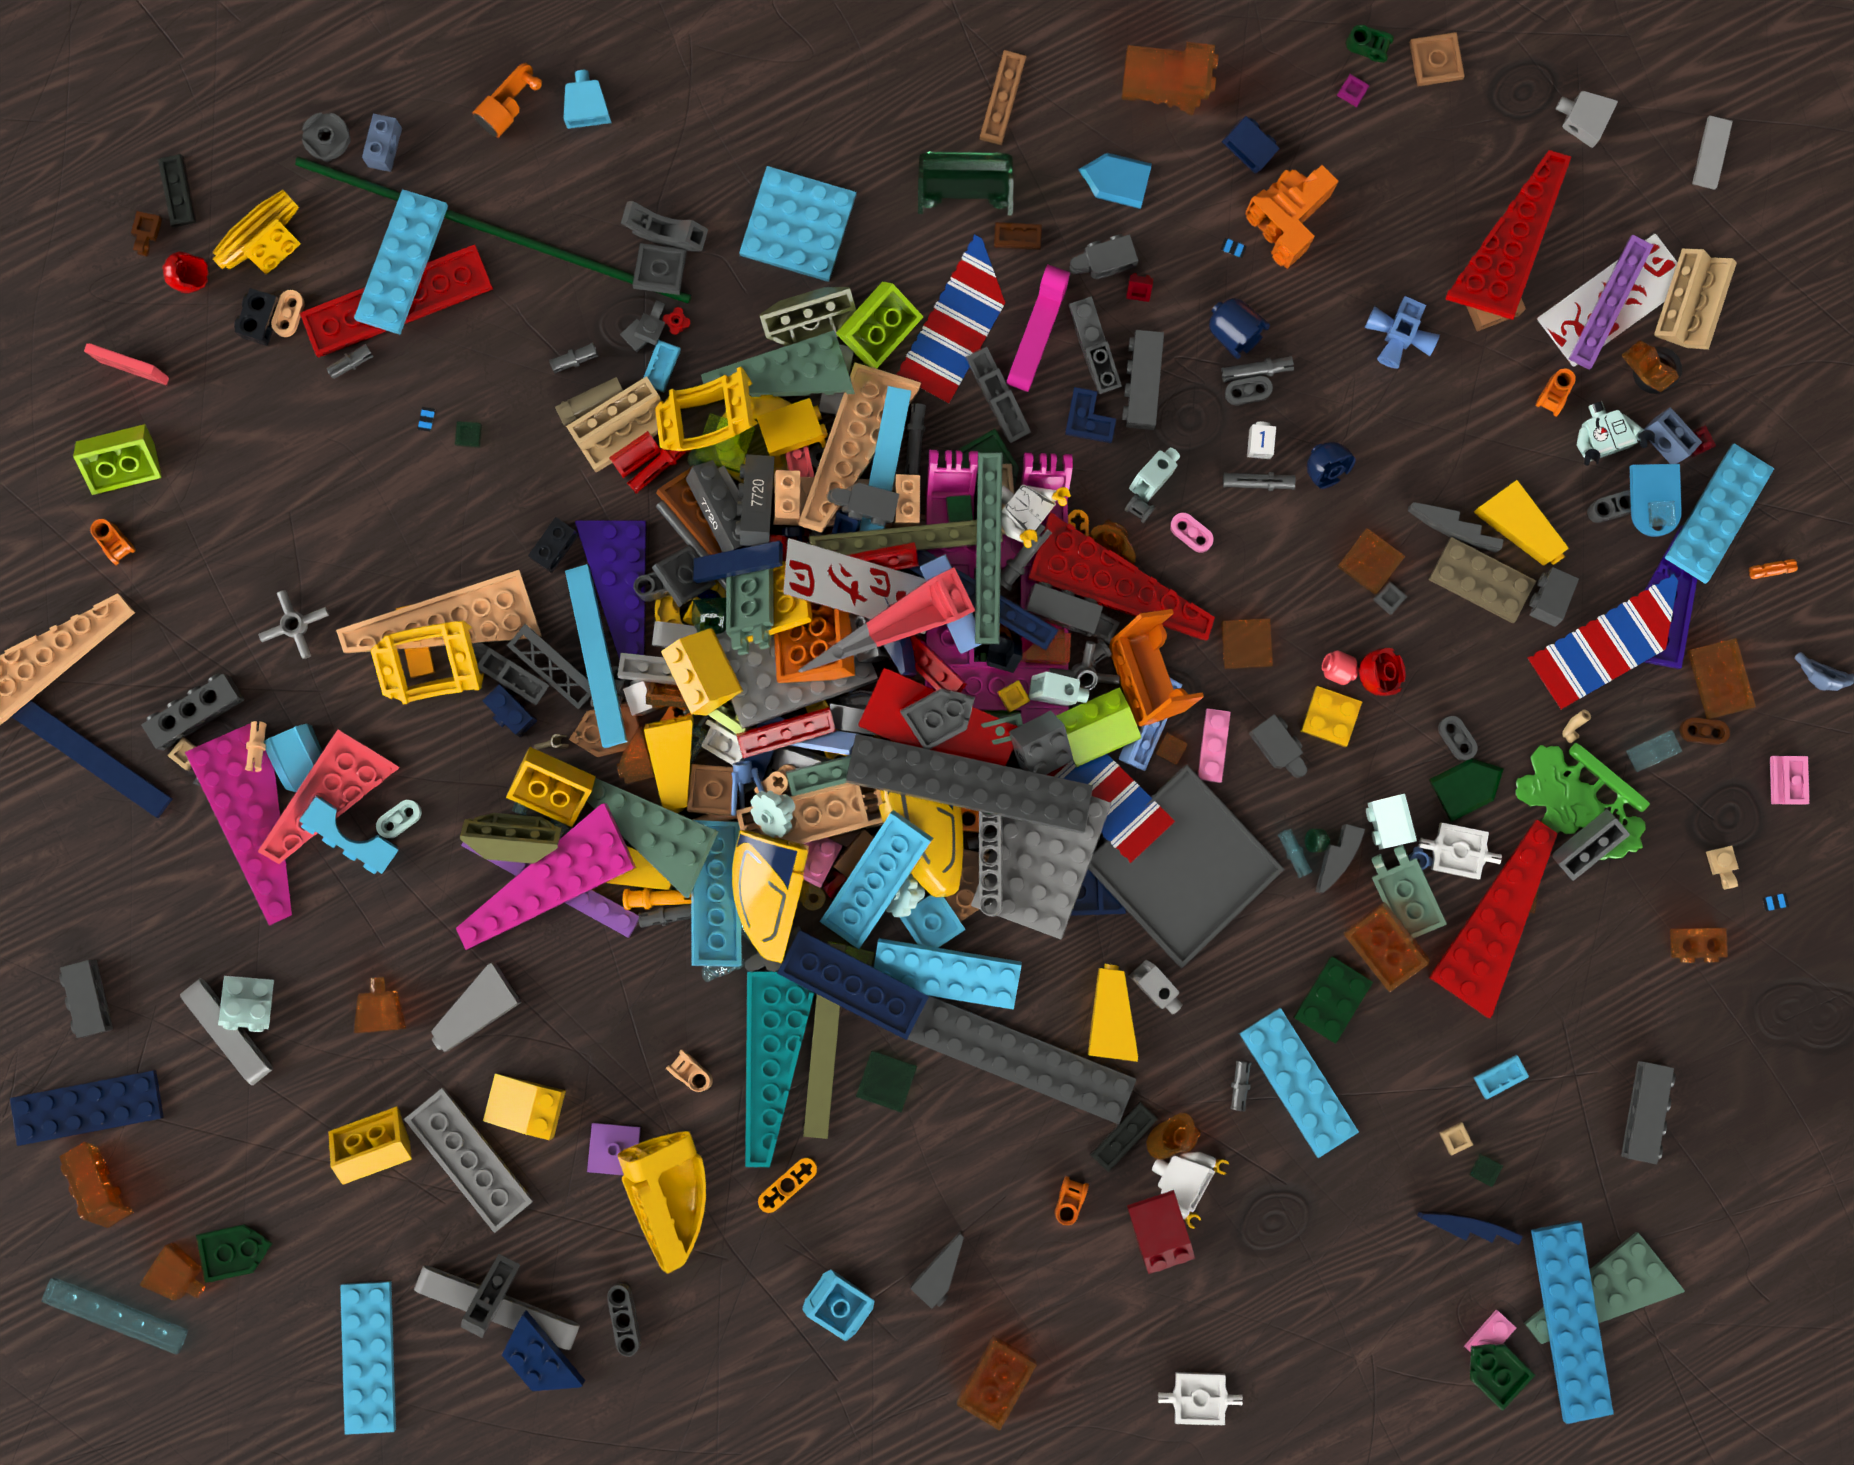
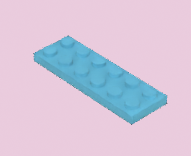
M402 189L354 316L356 321L401 334L447 211V203Z
M1735 443L1731 445L1669 549L1665 559L1706 584L1711 579L1774 468Z
M893 810L820 922L857 949H860L933 838Z
M693 820L718 831V834L691 892L692 966L739 967L742 965L741 921L737 913L732 888V865L740 832L739 822Z
M879 938L874 968L928 996L1014 1010L1022 962Z
M1281 1008L1276 1009L1239 1033L1317 1158L1359 1133Z
M391 1281L341 1284L345 1435L394 1432L396 1430Z

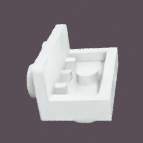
M707 719L705 724L710 726V729L701 747L731 765L744 761L736 733L718 721Z

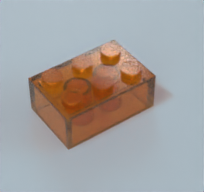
M1385 901L1346 929L1344 936L1389 993L1429 964L1430 958Z
M993 1335L958 1396L957 1406L994 1428L1001 1430L1036 1368V1360Z

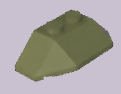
M823 287L778 301L759 314L766 338L788 346L833 330L836 333L856 311L850 287Z
M490 813L474 819H465L460 840L487 860L534 864L558 848L561 828L554 826L542 817Z

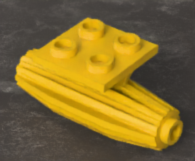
M284 190L279 191L258 204L228 231L213 250L215 257L212 259L221 269L227 267L230 270L249 258L267 275L301 244L285 228V225L297 212L299 206Z

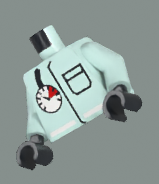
M1600 401L1588 406L1592 419L1582 424L1576 445L1582 456L1585 457L1584 464L1589 466L1590 461L1594 460L1596 464H1599L1600 458L1631 448L1638 443L1637 440H1640L1642 448H1646L1647 440L1655 443V434L1651 430H1644L1625 414H1621L1619 410L1606 413L1604 405Z

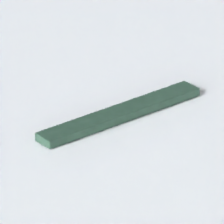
M978 453L975 644L1000 643L1002 453Z

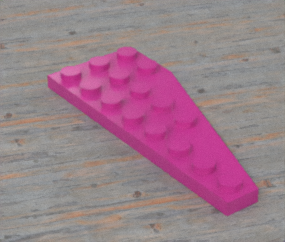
M250 723L190 749L185 754L270 926L291 916L292 911L286 861L284 860L278 864L258 852V849L279 819L280 811L275 769L266 750L263 751L261 771L255 772V762L253 764V772L245 769L248 756L246 743L250 739Z

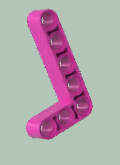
M1047 264L1041 280L1039 295L1006 382L1007 385L1029 392L1063 301L1070 272Z

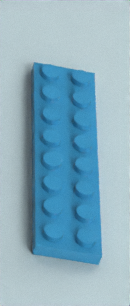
M1573 1221L1533 1229L1531 1233L1563 1421L1569 1424L1613 1415L1582 1223L1580 1221Z

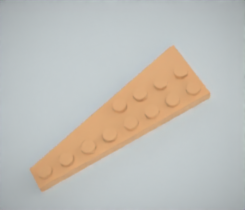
M854 363L850 379L855 394H847L846 392L843 394L806 500L799 526L822 533L840 507L834 503L831 504L827 500L826 494L834 488L847 489L849 486L856 484L873 459L888 386L911 390L910 405L919 392L921 382Z
M520 570L336 630L345 654L371 652V649L388 634L427 625L463 620L472 627L468 630L472 643L512 640L524 624L528 625L536 634L542 637ZM523 635L519 640L527 638ZM443 636L396 646L397 649L445 646Z
M117 593L94 605V608L81 615L76 614L70 617L71 620L59 626L54 625L50 627L49 631L39 636L35 635L5 650V653L0 655V725L135 614V611L120 594Z

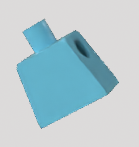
M587 70L576 71V82L565 85L564 122L567 128L611 123L599 81L590 80L589 71Z

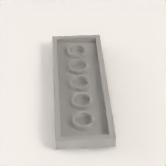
M441 1088L404 1119L494 1233L534 1201L445 1088Z

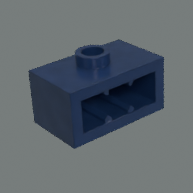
M1247 116L1241 119L1221 141L1254 173L1261 170L1280 149L1276 145L1274 138L1268 134L1265 135L1259 129L1258 123Z
M500 684L483 700L495 714L492 718L501 727L506 725L519 737L537 722L520 702Z

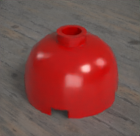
M1392 648L1374 650L1368 653L1361 661L1359 668L1361 683L1367 691L1374 695H1395L1402 689L1399 688L1401 682H1405L1406 673L1403 659L1400 655L1396 656L1392 652L1395 651Z

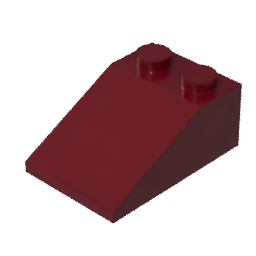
M1174 1190L1127 1205L1138 1247L1148 1274L1195 1259Z

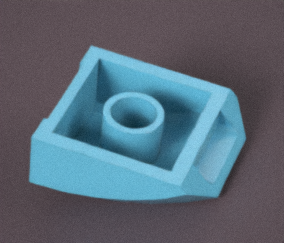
M303 724L295 726L264 741L266 753L284 788L296 792L322 753L312 725Z
M829 1270L823 1273L809 1296L805 1298L802 1310L808 1318L844 1341H847L856 1334L873 1310L875 1300L833 1270Z

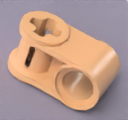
M785 764L777 771L771 773L761 782L765 792L772 791L778 795L785 794L790 789L786 771L796 768L793 765ZM756 787L754 791L756 792V794H758L759 790Z
M681 1049L679 1051L680 1055L666 1069L693 1091L702 1092L708 1090L713 1082L712 1075L690 1054ZM698 1074L706 1077V1084L702 1088L695 1084V1077Z

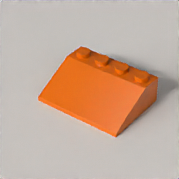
M811 602L812 622L774 634L777 682L825 681L855 676L854 655L804 672H798L800 668L852 633L849 617L851 613Z

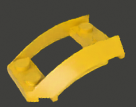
M740 366L734 374L730 376L723 375L700 386L676 391L674 389L669 390V397L665 402L661 400L655 408L660 448L674 451L703 448L728 440L758 424L753 419L749 386L753 383L744 369ZM725 399L728 426L706 435L684 439L680 409L702 406Z
M463 620L412 628L384 636L371 649L382 694L390 699L396 698L402 701L403 704H408L412 701L433 696L459 693L465 690H480L484 673H479L468 631L472 627ZM443 636L454 677L407 687L396 645Z

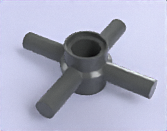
M1086 641L1082 662L1075 664L1071 670L1049 669L1051 673L1079 680L1082 674L1088 673L1085 679L1080 680V687L1089 690L1094 688L1097 682L1118 685L1120 680L1119 675L1097 673L1094 667L1091 666L1096 645L1092 641ZM1077 702L1076 704H1073V708L1083 703Z

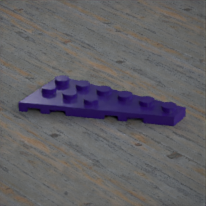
M575 521L619 660L621 653L645 655L646 601H643L635 592L634 582L639 576L646 575L647 522ZM646 585L642 587V593H646Z
M1684 525L1679 527L1645 590H1649L1651 586L1659 584L1665 578H1670L1672 574L1678 580L1666 650L1645 661L1646 663L1675 669L1682 668L1697 578L1665 559V556Z

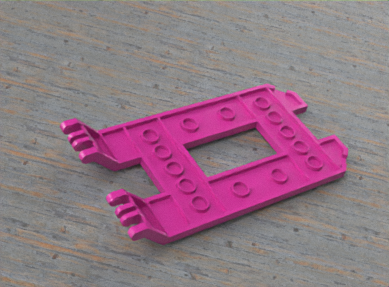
M929 450L926 486V525L948 523L946 497L970 495L974 520V494L978 470V451H970L968 453L969 468H961L962 452L956 450L955 468H952V451L946 450L944 455L945 468L937 467L939 452L937 450ZM1024 453L1021 486L1026 485L1056 491L1061 487L1069 489L1073 469L1072 454L1063 455V471H1056L1057 455L1050 453L1049 471H1046L1047 455L1046 453H1041L1039 455L1040 470L1037 471L1032 470L1033 454ZM1064 496L1067 504L1061 506L1056 500L1054 502L1056 505L1050 512L1056 514L1055 516L1068 524V497ZM1047 515V516L1045 517V519L1041 522V524L1044 525V526H1045V523H1046V520H1047L1048 515ZM1002 534L1001 569H1004L1007 565L1006 561L1010 558L1014 559L1024 546L1022 542L1010 538L1006 534ZM977 545L926 550L936 557L946 554L951 566L974 579ZM1035 554L1024 567L1025 573L1020 575V607L1023 609L1025 608L1031 587L1036 583L1027 580ZM1051 623L1048 624L1059 631L1047 651L1020 636L1023 657L1014 673L990 667L987 665V662H974V648L960 654L946 624L927 630L925 633V643L967 683L961 693L974 696L973 707L981 711H1007L997 692L1018 680L1029 696L1033 675L1049 672L1050 668L1068 670V629ZM925 679V686H927V687H929V688H931V689L936 690V689ZM1030 700V702L1013 711H1020L1022 722L1025 724L1050 710L1055 715L1061 714L1069 710V706Z

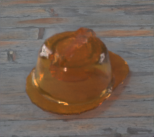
M1106 520L1103 525H1098L1092 529L1090 537L1095 542L1115 552L1133 565L1135 564L1136 554L1128 540V532L1123 525Z
M1179 1113L1159 1124L1151 1131L1147 1140V1150L1152 1157L1161 1160L1177 1153H1187L1196 1146L1201 1132L1195 1127L1190 1115Z

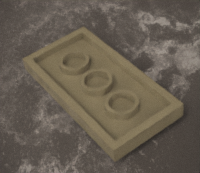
M1453 537L1449 539L1429 578L1435 584L1511 623L1516 622L1536 583V580Z

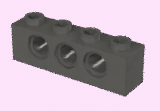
M224 673L215 674L208 679L209 683L189 690L187 692L188 696L181 700L176 699L167 705L168 708L161 713L155 712L146 718L147 721L141 724L154 747L158 750H166L179 742L182 737H187L243 702L245 699L231 676ZM212 692H216L217 698L215 702L210 704L208 697ZM195 704L196 712L194 715L189 716L188 709L191 705ZM174 717L176 724L172 729H169L168 721Z

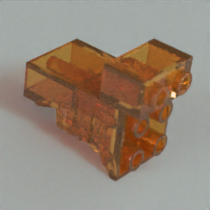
M1187 42L1184 51L1128 45L1121 99L1130 101L1140 99L1152 101L1158 105L1164 102L1170 108L1176 105L1188 115H1193L1195 108L1200 107L1201 99H1208L1210 91H1215L1216 77H1212L1213 68L1217 69L1218 54H1214L1215 45Z

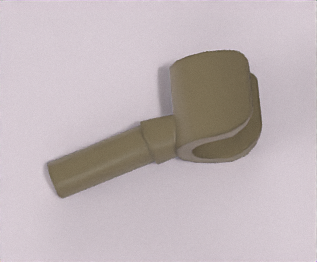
M554 734L551 740L535 744L534 749L539 750L547 747L566 749L569 744H561V739L567 737V735Z

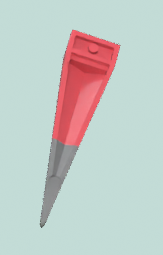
M955 567L918 586L800 668L798 672H804L954 622L974 612L975 609Z

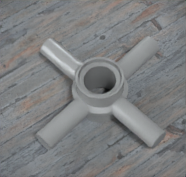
M286 590L279 591L277 596L284 611L280 625L259 633V638L261 642H265L282 634L293 637L301 658H309L311 654L303 635L307 631L308 624L329 616V612L324 607L303 616L298 612H294ZM298 619V627L295 630H290V622Z

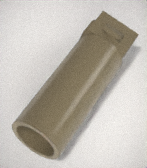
M617 377L568 399L566 402H561L560 405L555 406V409L563 425L567 426L619 394L623 389Z

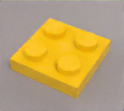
M1316 686L1301 732L1347 747L1362 701Z

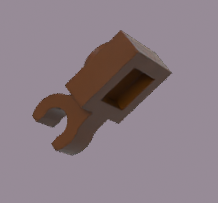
M136 212L131 234L137 237L133 250L137 251L138 255L147 257L149 253V240L157 241L162 223L160 216Z

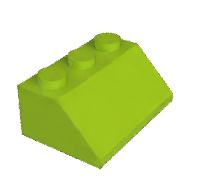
M145 424L76 441L73 457L92 495L159 479L162 476L155 444Z
M1120 687L1056 715L1065 725L1073 762L1076 767L1141 739V734L1131 709Z

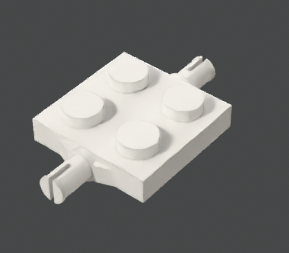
M1447 823L1439 824L1438 835L1434 841L1420 838L1419 841L1421 842L1419 848L1433 850L1431 870L1477 880L1481 878L1482 867L1486 861L1500 864L1501 860L1499 859L1502 858V854L1488 852L1487 840L1489 832Z
M1176 1372L1173 1393L1158 1392V1403H1173L1175 1408V1424L1225 1425V1412L1228 1405H1242L1243 1398L1242 1395H1228L1225 1388L1226 1375L1224 1373Z

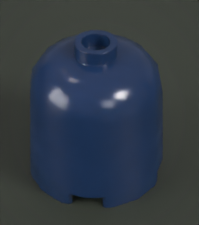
M1232 298L1224 303L1220 301L1211 311L1213 313L1209 323L1211 333L1236 359L1241 358L1240 353L1242 351L1246 354L1249 353L1263 338L1260 335L1262 330H1268L1270 324L1241 299Z

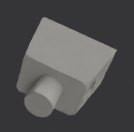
M1581 91L1574 101L1562 96L1556 106V110L1567 115L1562 127L1593 148L1600 140L1618 101Z
M1145 960L1129 975L1151 1001L1161 1009L1166 1007L1171 1014H1175L1183 1006L1176 998L1180 992L1159 968L1148 960Z

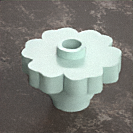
M761 791L751 799L750 802L753 806L751 814L755 823L761 825V829L765 834L772 838L776 836L782 838L793 828L790 820L793 818L792 813L795 810V803L790 796L786 794L778 795L772 791Z
M911 873L886 909L887 912H892L894 917L909 916L911 909L916 908L917 903L924 899L925 890Z

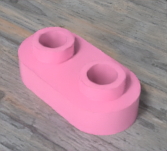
M1179 513L1172 519L1170 524L1172 533L1196 552H1205L1210 549L1214 540L1213 535L1200 522L1187 513ZM1180 522L1185 523V524H1186V529H1185V530L1179 529V528H1178V523H1180ZM1202 537L1205 543L1200 545L1196 539Z

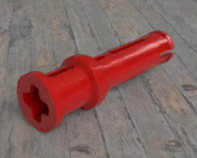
M661 449V454L628 481L627 484L638 494L670 465L675 466L681 456L686 452L690 453L692 450L674 451Z

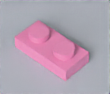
M1495 1310L1464 1347L1471 1352V1346L1504 1343L1516 1327L1499 1311Z

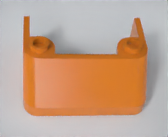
M1172 609L1140 613L1110 641L1111 657L1117 674L1120 677V683L1127 703L1138 726L1150 725L1183 713L1204 697L1203 693L1188 695L1183 688L1173 689L1159 649L1164 645L1167 638V633L1162 623L1174 614Z

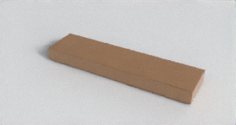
M1007 50L1003 51L981 130L980 140L1002 145L1026 61V55Z

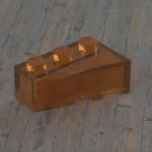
M83 1142L59 1156L62 1163L60 1169L69 1181V1192L77 1201L79 1206L77 1212L81 1219L109 1228L133 1213L130 1206L125 1208L118 1197L122 1193L119 1186L113 1188L108 1178V1174L111 1172L96 1146Z

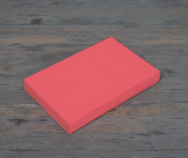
M90 343L86 344L84 352L102 364L163 385H167L169 380L165 373L152 364Z

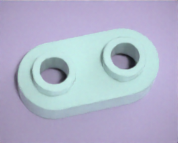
M404 800L386 812L376 823V830L379 835L385 838H394L420 819L422 814L420 805L412 800ZM412 808L413 815L408 817L406 811ZM389 822L394 824V828L391 831H388L386 827Z

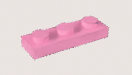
M1206 709L1198 776L1202 781L1222 782L1231 713L1229 711Z

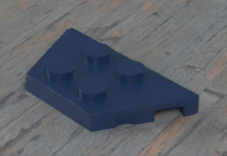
M1087 870L1071 916L1126 914L1125 908Z
M527 1310L524 1311L502 1353L505 1360L531 1391L582 1387L585 1379Z

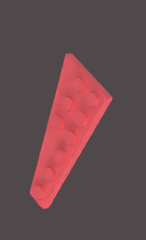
M337 729L258 849V852L280 864L310 838L318 834L317 832L311 834L301 827L303 823L299 821L316 795L337 808L336 818H338L400 767Z

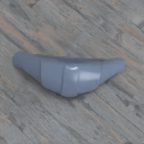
M1802 652L1795 656V660L1801 665L1808 680L1819 690L1838 691L1854 683V673L1847 674L1846 672L1816 662L1813 659H1808Z

